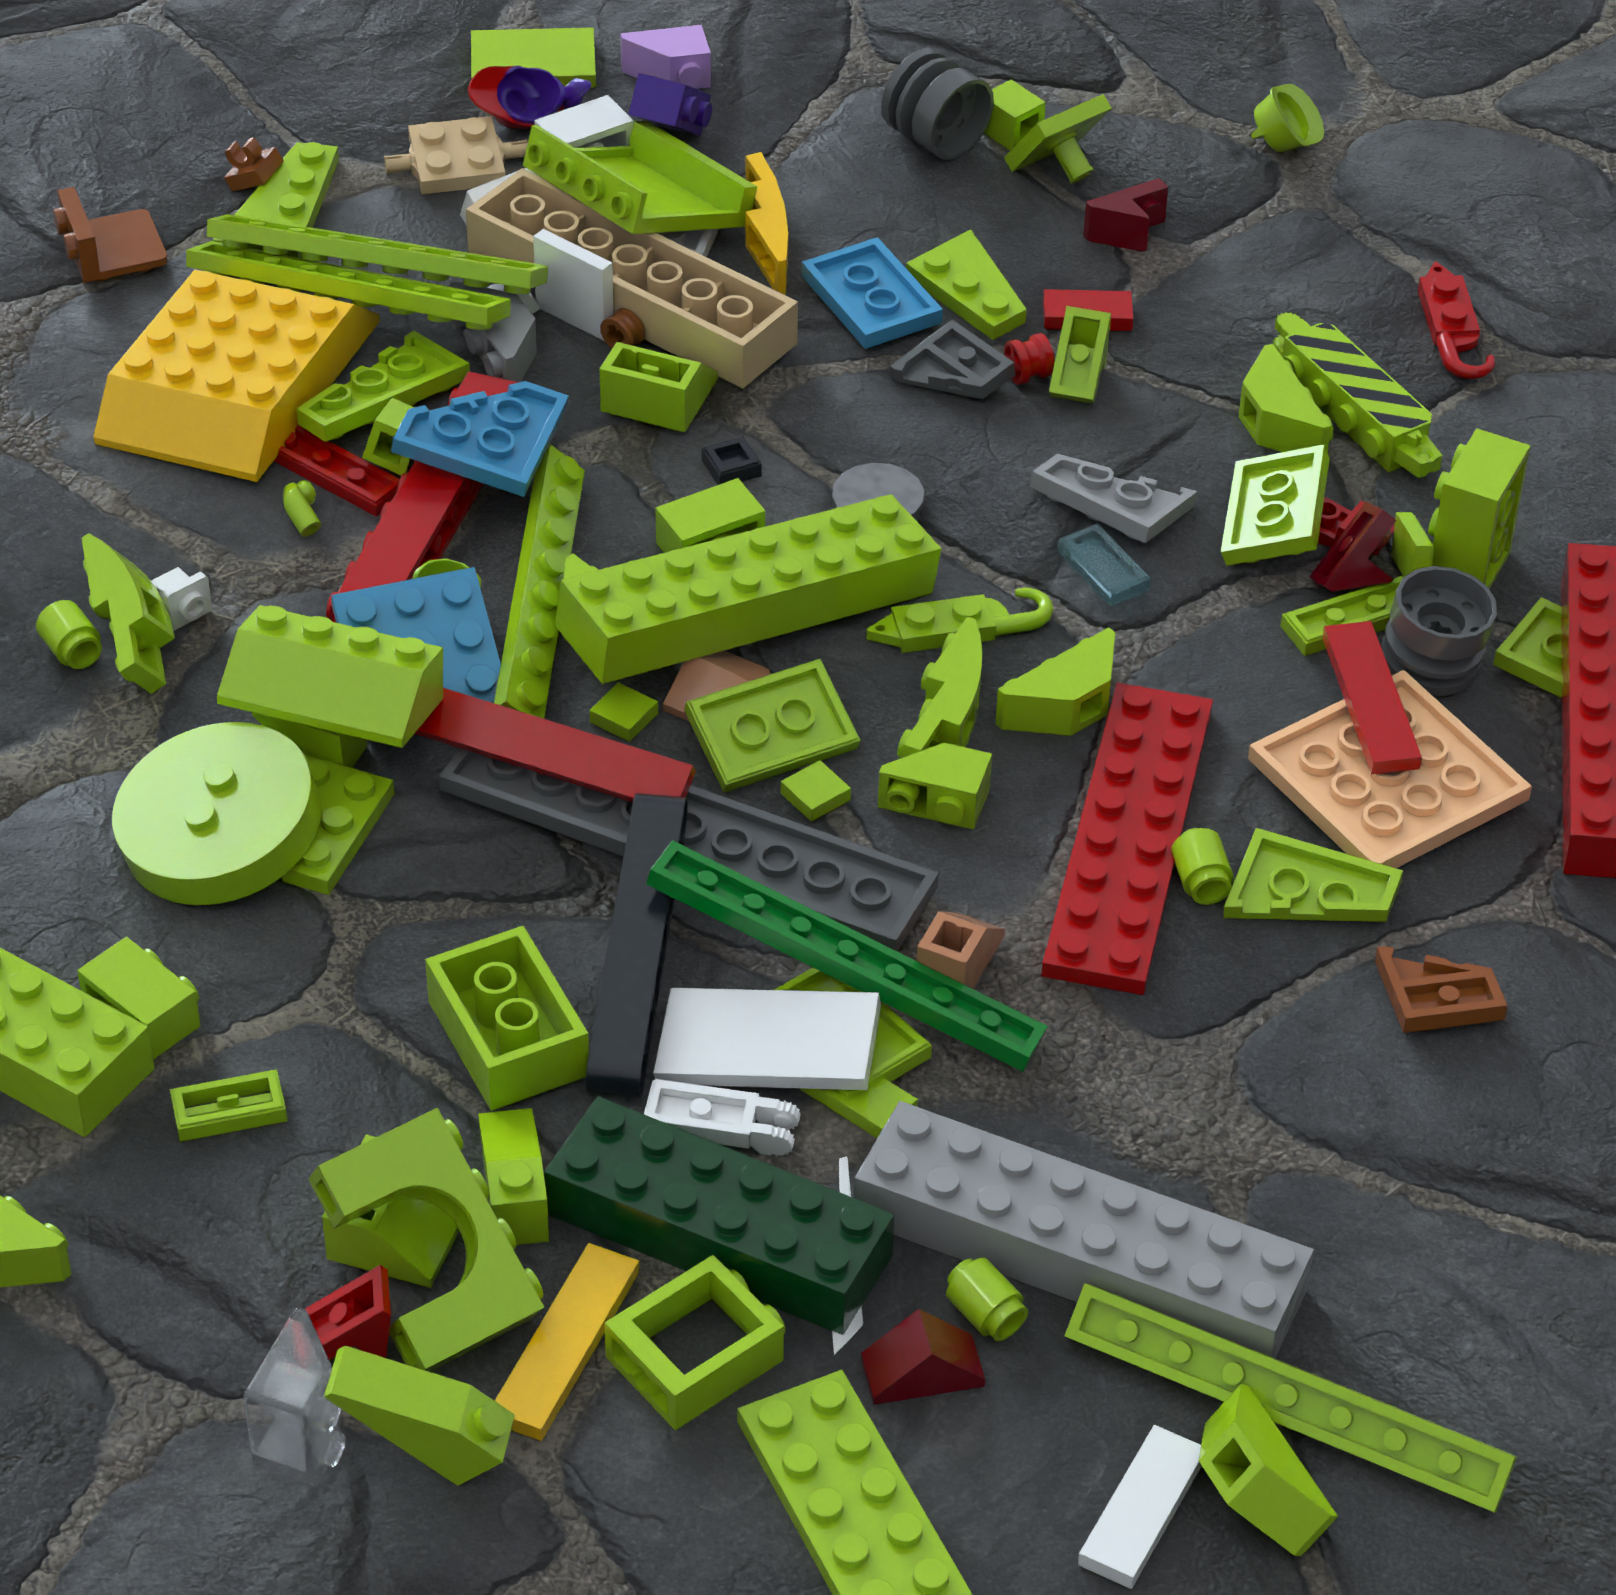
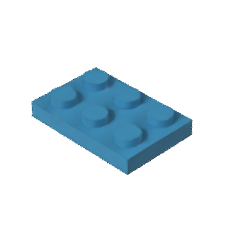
M878 237L801 262V276L865 349L942 323L943 309Z

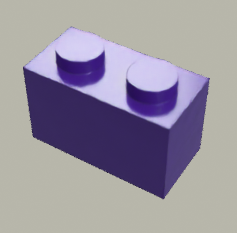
M638 73L628 115L644 121L647 120L656 125L701 136L703 127L708 125L712 115V104L709 102L711 95L685 84Z

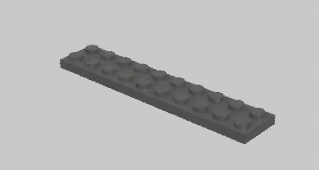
M461 748L439 775L441 791L624 856L633 802ZM692 785L687 793L688 815L684 840L685 847L895 951L899 950L938 888L939 872Z

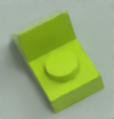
M1066 306L1049 388L1050 397L1094 404L1100 373L1106 367L1111 313Z

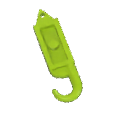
M1018 588L1015 590V596L1033 600L1038 604L1037 610L1009 615L1007 609L999 601L985 598L984 594L891 607L890 615L867 628L866 639L900 647L901 653L942 648L950 632L956 633L966 617L976 619L981 642L992 641L998 635L1027 632L1041 628L1050 621L1054 611L1051 599L1038 589Z

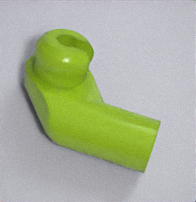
M302 480L297 484L289 483L283 489L285 511L303 537L313 535L322 526L321 521L310 506L315 502V489L306 480Z

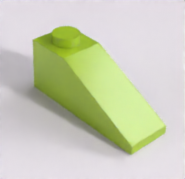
M532 1108L478 1113L485 1179L490 1192L488 1203L497 1219L503 1218L508 1223L515 1236L517 1245L549 1242L546 1187Z
M343 1346L337 1350L324 1398L457 1486L503 1463L515 1414L470 1384L348 1346Z

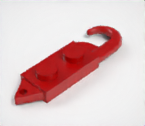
M1434 262L1427 275L1420 277L1418 294L1434 346L1437 345L1442 364L1449 373L1463 379L1485 377L1495 367V357L1493 355H1488L1484 364L1472 366L1463 363L1458 352L1467 351L1477 346L1480 328L1463 275H1454L1438 262Z

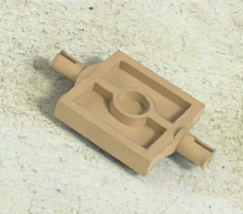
M492 116L408 125L409 154L384 156L386 174L411 171L419 182L421 195L473 189L505 176V160L524 158L528 141L525 139L502 143L501 139L496 135Z

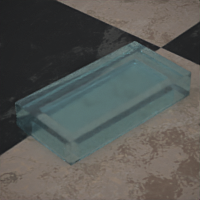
M1099 524L1059 539L1058 552L1110 606L1150 590L1151 578Z

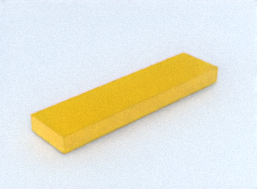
M591 1243L587 1244L495 1399L497 1403L515 1414L511 1428L512 1431L539 1441L544 1439L605 1333L604 1322L615 1316L640 1273L639 1260Z

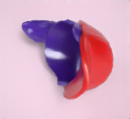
M518 65L490 66L481 69L474 75L468 86V95L477 107L493 115L501 126L512 129H531L532 125H535L534 120L580 105L584 95L591 88V82L575 78L564 86L550 72L540 68H526Z

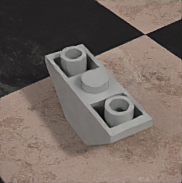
M461 282L449 284V287L511 299L510 317L493 323V327L490 329H470L465 326L466 322L459 320L450 321L449 324L453 329H459L465 337L469 351L473 355L477 354L483 361L488 376L521 382L537 354L535 317L517 294L486 287H470L463 285Z

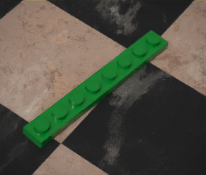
M673 840L650 869L646 885L861 992L879 993L881 1002L1024 1072L1044 1037L1047 1025Z

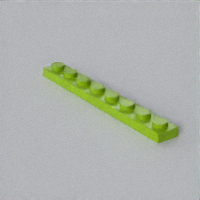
M230 214L207 219V237L223 239V246L230 248H248L249 244L261 245L262 252L267 254L285 255L288 254L289 250L302 252V259L327 261L328 256L342 258V265L355 268L368 267V263L382 265V271L390 274H408L410 269L422 271V278L427 280L447 281L449 276L463 278V285L483 288L489 287L490 283L504 285L505 292L513 294H530L531 288L546 284L549 265Z
M214 241L186 250V267L227 277H240L241 280H249L259 284H276L277 288L290 289L296 292L302 290L312 291L314 296L331 299L347 298L351 299V304L360 307L383 305L388 306L389 312L394 314L423 313L427 314L428 320L434 322L459 320L466 322L465 326L467 328L475 330L490 329L493 327V323L510 317V298L310 261L287 255L267 254L261 250L251 248H230L223 246V243Z
M551 444L548 446L534 475L494 700L495 704L543 719L559 631L555 626L560 580L564 579L565 560L567 556L571 555L585 472L573 458L564 455Z
M1084 1283L1065 1333L1067 1338L1224 1402L1240 1384L1249 1385L1273 1422L1492 1512H1497L1517 1460V1456L1090 1283Z

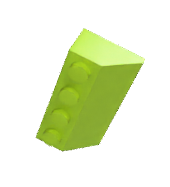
M259 605L237 630L217 693V704L403 748L443 699V647L424 643L417 638H401L379 633L370 627H353L335 623L322 616L309 617L288 612L279 606Z

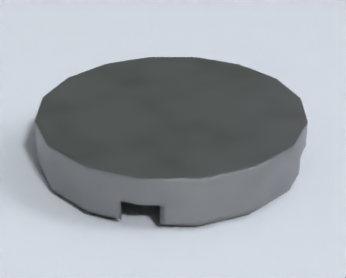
M884 463L858 465L842 473L833 484L832 509L892 494L911 516L918 521L924 505V488L919 479L907 469Z

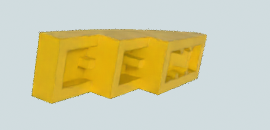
M762 152L746 155L745 179L758 186L752 210L745 212V247L773 290L786 295L788 225L785 204L776 177Z

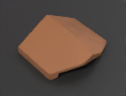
M727 651L684 661L663 702V711L689 721L684 711L686 701L770 675V669Z

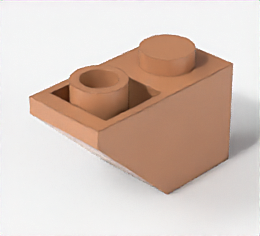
M939 911L917 946V962L974 989L1003 940L1005 929L957 912Z

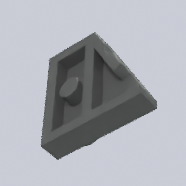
M951 320L890 365L891 379L896 382L984 399L1015 375L1014 362L954 320Z

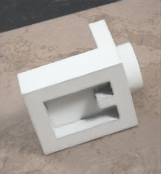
M177 567L151 580L164 601L171 619L173 631L212 611L209 579L202 572L189 577Z

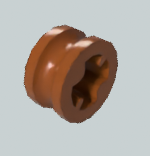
M625 308L615 311L612 316L604 319L600 325L601 335L611 349L616 342L636 346L645 337V330L640 319L632 311Z

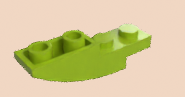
M88 533L81 539L85 557L83 566L88 576L90 589V606L100 618L110 621L109 627L114 636L117 653L115 664L121 676L128 682H135L152 694L166 685L160 648L175 639L170 616L162 597L147 575L105 542Z
M966 617L956 633L950 632L944 641L941 655L936 663L930 662L925 668L921 680V689L926 691L925 702L913 730H905L900 739L897 749L898 757L903 758L941 743L962 747L967 746L976 723L980 700L982 644L976 619Z

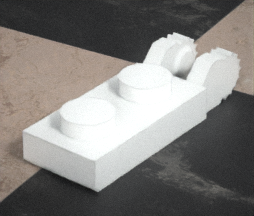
M660 1079L652 1081L644 1115L717 1144L748 1149L751 1146L760 1154L770 1156L771 1154L783 1156L792 1152L795 1138H793L794 1134H791L789 1129H794L795 1126H798L801 1113H799L800 1109L796 1107L797 1105L791 1104L792 1102L788 1103L785 1100L781 1102L779 1099L759 1097V1093Z

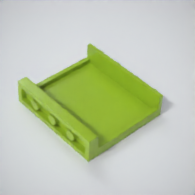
M647 120L634 121L629 146L574 148L540 126L532 125L523 161L524 167L631 234L745 227V212L752 210L758 186Z

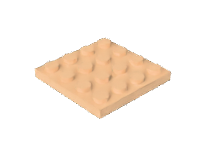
M1405 670L1392 675L1422 756L1420 769L1371 775L1344 699L1250 744L1248 760L1346 854L1393 868H1398L1529 801L1532 786Z

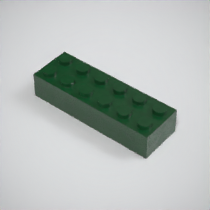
M599 1096L596 1097L544 1171L548 1215L684 1271H688L714 1255L728 1270H736L744 1278L749 1291L760 1302L841 1335L845 1334L893 1253V1213Z

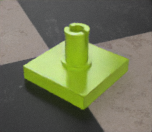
M1105 95L1097 96L1038 122L1004 157L1012 172L1055 153L1069 178L1070 184L1077 183L1089 176L1094 169L1090 166L1078 142L1112 109Z

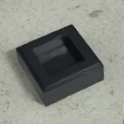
M744 436L701 448L702 462L717 485L736 478L743 482L762 476V463Z

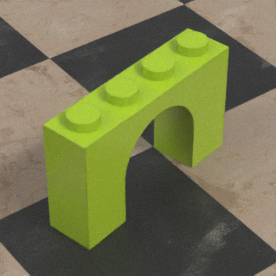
M438 1107L318 1165L308 1178L334 1229L386 1203L400 1199H416L431 1203L449 1215L459 1228L465 1244L466 1263L464 1273L457 1287L399 1317L389 1327V1333L405 1364L428 1372L531 1320L545 1308L540 1300L543 1298V1290L538 1278L531 1269L523 1268L514 1251L517 1244L510 1226L503 1218L497 1219L487 1201L490 1198V1192L484 1177L477 1169H470L461 1152L463 1141L457 1127L450 1119L444 1120Z

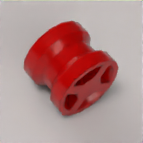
M1034 334L1025 342L1015 339L1005 343L1004 356L1014 362L1015 375L1011 378L1014 384H1025L1034 376L1042 379L1052 376L1055 358L1052 346L1044 334Z

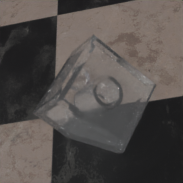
M295 1307L245 1391L243 1398L253 1465L317 1486L327 1467H334L340 1460L346 1437L340 1429L339 1415L341 1408L324 1398L332 1366L307 1310Z

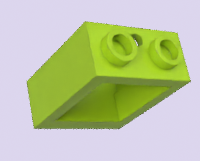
M714 1255L604 1322L606 1358L674 1430L679 1429L784 1360V1334L786 1330L781 1316L772 1306H764L749 1291L744 1278L736 1270H728ZM712 1299L747 1335L684 1375L649 1338Z

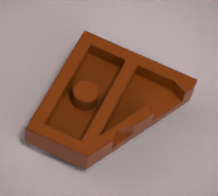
M1377 947L1375 963L1403 1033L1505 1020L1508 1005L1492 968L1469 963L1456 964L1445 958L1426 955L1424 963L1393 957L1394 948Z

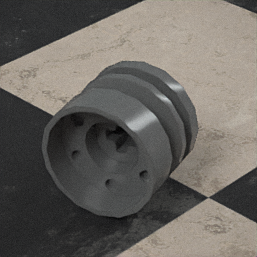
M930 48L917 50L898 65L885 86L881 101L882 117L888 126L901 132L905 137L915 140L919 146L944 160L958 158L975 145L988 126L994 108L993 91L987 82L971 72L959 68L958 64Z
M1432 566L1416 569L1403 577L1396 589L1390 610V620L1386 625L1385 636L1381 643L1391 675L1405 670L1432 696L1442 697L1458 694L1473 685L1479 674L1482 659L1486 652V644L1491 636L1497 616L1496 600L1489 588L1473 575L1448 567Z

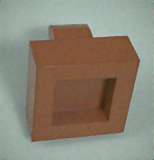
M254 137L249 138L242 146V149L239 143L235 141L225 151L226 158L233 167L224 179L232 192L264 185L284 160L276 147L262 150L261 145Z

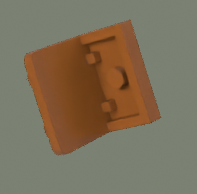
M75 187L57 190L60 208L53 209L55 226L58 234H63L67 257L69 260H75L84 283L95 280L102 281L110 277L137 271H149L153 268L164 266L168 262L166 250L147 210L138 209L88 220Z

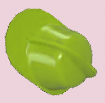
M1294 84L1272 87L1270 94L1254 109L1257 129L1251 134V138H1264L1266 143L1278 153H1284L1301 146L1306 147L1317 144L1324 137L1323 120L1311 98Z

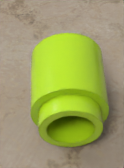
M70 600L54 602L47 606L39 615L36 622V631L60 663L73 669H84L92 665L99 658L102 651L101 636L75 602Z
M1192 828L1185 831L1175 840L1171 848L1184 891L1199 904L1209 905L1220 902L1229 895L1233 881V872L1221 838L1217 832L1206 828Z
M971 1258L965 1259L950 1272L947 1278L949 1286L946 1290V1297L981 1335H990L995 1341L999 1342L1013 1335L1023 1325L1029 1313L1023 1304V1295L987 1258H978L974 1261Z

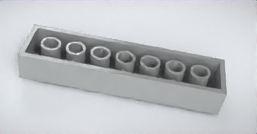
M902 1101L898 1102L854 1179L855 1199L894 1214L893 1235L961 1260L971 1258L974 1261L978 1258H987L1004 1276L1075 1302L1079 1299L1084 1283H1090L1273 1358H1276L1308 1288L1313 1248Z

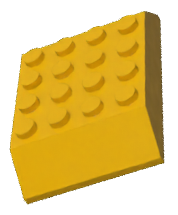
M194 270L108 373L94 431V443L108 448L258 482L278 456V449L281 445L285 446V440L292 432L295 433V428L298 425L296 408L333 384L380 322L379 314L355 304L333 300L328 297L314 296L290 289L254 283L249 280L213 274L208 271Z

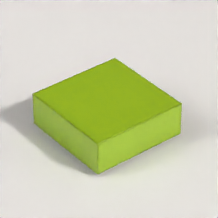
M618 682L589 710L590 723L630 742L658 715V701Z
M821 760L781 781L780 794L811 822L851 800V788Z

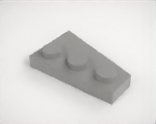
M1056 454L1033 470L1029 486L1047 495L1053 501L1064 503L1084 513L1088 518L1101 521L1123 532L1127 537L1147 543L1194 508L1198 491L1181 487L1179 494L1157 489V480L1140 476L1138 481L1114 477V472L1109 467L1061 454Z

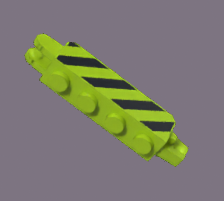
M1291 312L1277 315L1275 330L1280 335L1275 337L1273 345L1283 359L1290 362L1294 374L1303 387H1307L1310 390L1313 401L1318 408L1334 421L1341 431L1348 434L1365 450L1369 457L1375 459L1387 472L1403 467L1416 477L1421 478L1430 472L1440 470L1443 455L1428 438L1432 413L1334 325L1319 323L1310 326L1304 319H1300V316Z

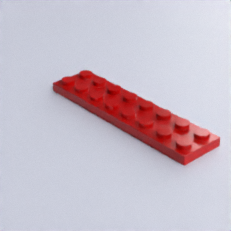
M1116 683L1045 950L1041 977L1144 995L1175 867L1171 848L1175 840L1183 834L1211 717L1213 699Z

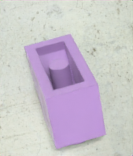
M702 25L620 33L621 69L623 73L635 78L638 77V73L685 84L695 89L711 87V52Z

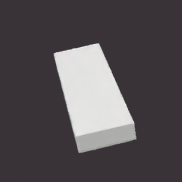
M1153 1425L1079 1553L1078 1565L1132 1589L1202 1466L1198 1461L1201 1445Z

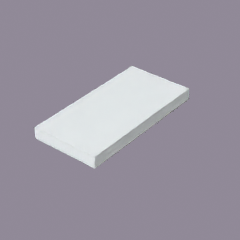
M671 988L653 1072L654 1077L660 1080L702 1086L867 1090L881 1008L879 993Z

